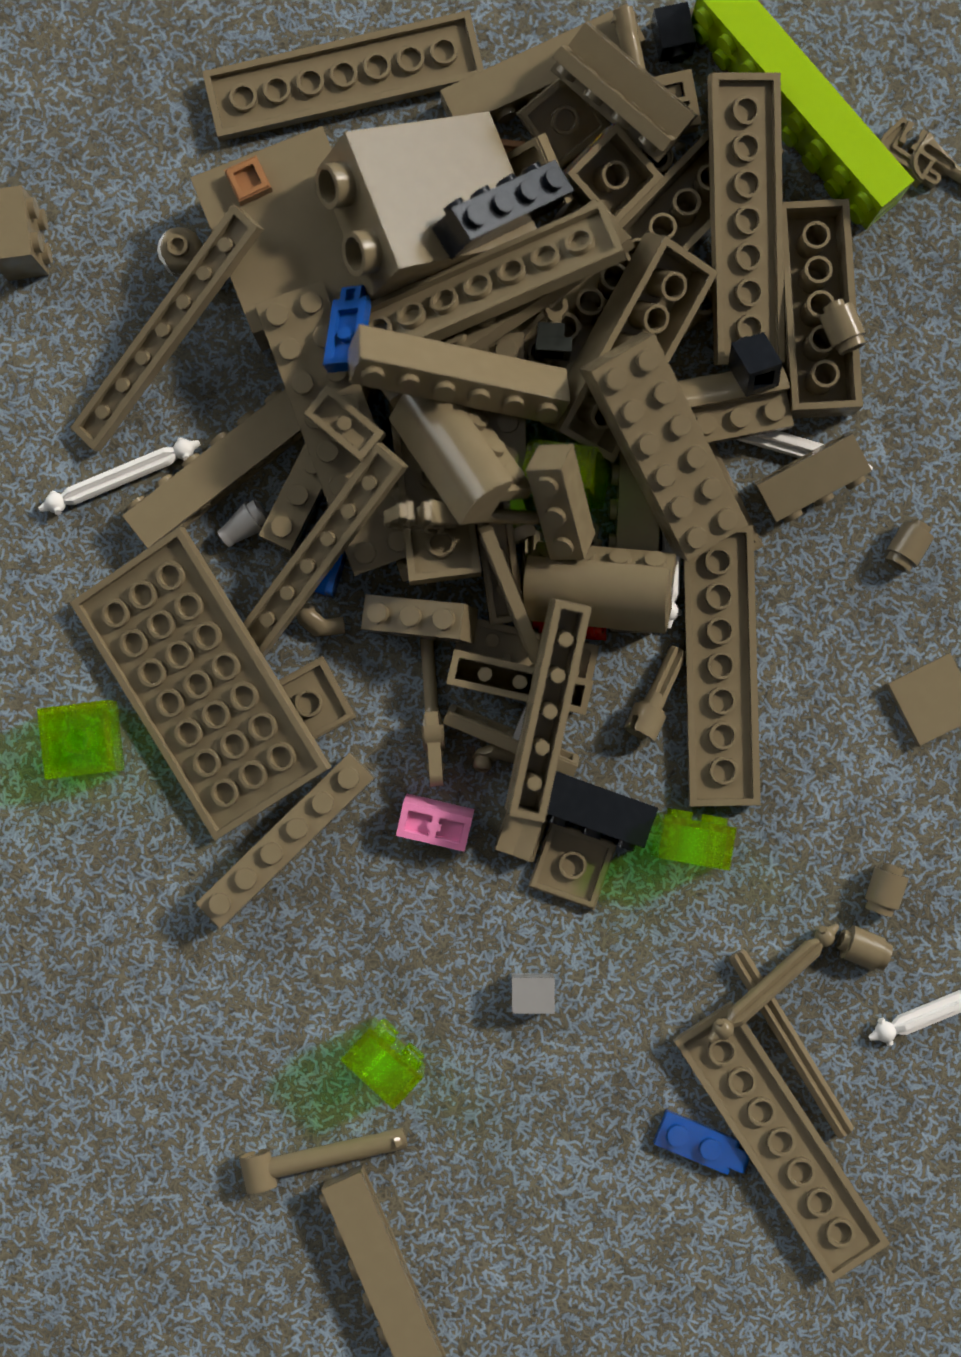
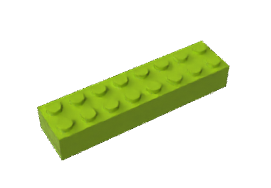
M696 0L691 18L697 43L700 45L705 44L713 53L712 57L716 65L721 70L727 69L729 73H780L782 141L788 147L794 146L802 156L803 165L811 173L816 172L824 181L825 190L832 198L849 199L851 221L857 225L861 224L867 230L900 201L915 180L758 0Z

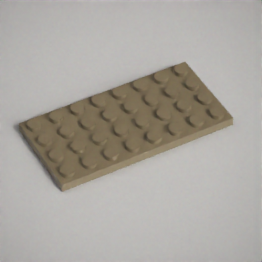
M185 527L176 528L70 602L214 841L225 836L332 768Z

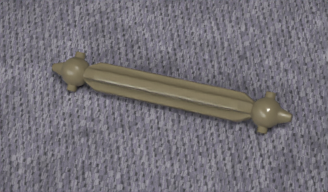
M833 924L829 927L821 926L818 928L813 939L806 940L729 1008L725 1018H719L713 1023L712 1032L708 1040L712 1043L719 1039L726 1040L730 1038L734 1032V1027L744 1025L820 956L823 947H830L834 944L839 925Z

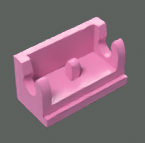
M407 793L403 801L396 836L465 852L474 809Z

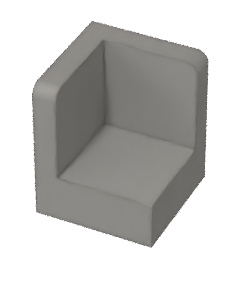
M511 973L512 1012L514 1014H555V977L553 974Z

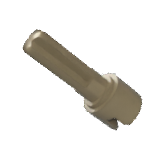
M671 646L668 649L644 700L634 703L623 727L626 732L641 740L649 737L650 742L655 743L666 720L665 712L662 709L686 658L684 650L676 646Z

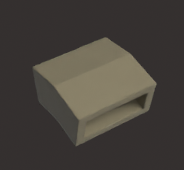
M506 811L494 849L528 862H534L548 821L545 820L544 823L509 816Z

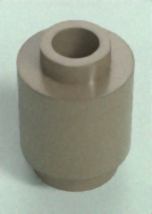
M838 299L823 307L825 313L819 319L832 348L837 349L840 356L848 354L866 344L864 338L866 331L853 302L845 303L843 299Z
M913 519L912 522L903 521L886 549L888 554L885 557V561L905 573H909L912 567L916 568L934 540L933 535L930 534L931 527L917 519Z
M886 862L883 863L882 868L875 866L864 897L867 899L865 908L881 915L893 917L894 911L899 910L909 878L903 875L905 869Z
M852 925L848 930L843 929L836 944V948L840 950V958L872 971L875 969L883 971L889 964L893 952V945L887 943L886 938L855 925Z

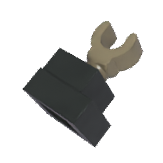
M566 298L563 299L562 309L559 311H552L549 305L543 309L547 322H538L534 359L570 361L572 337H564L565 323H562V319L566 316L568 309Z

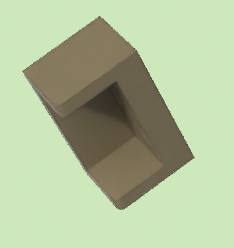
M328 385L304 413L310 421L318 425L361 463L376 443H381L386 437L385 432Z

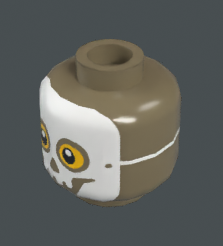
M175 227L163 233L158 242L157 252L166 270L175 277H180L203 244L195 232L188 228Z

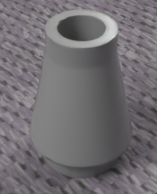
M255 499L249 503L244 502L217 533L221 540L228 547H231L235 543L260 533L268 514Z

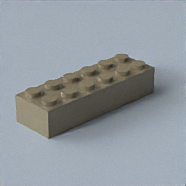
M849 199L783 202L785 363L782 364V367L785 370L790 385L787 395L792 418L853 416L863 407L859 348L840 356L837 349L832 348L819 319L825 313L823 307L838 299H843L845 303L853 302L857 311Z
M644 233L567 375L571 402L556 425L544 422L541 424L589 452L614 463L620 448L579 369L641 332L655 334L669 362L716 278L718 271L667 236Z
M641 332L579 369L673 553L689 561L748 525L655 334Z

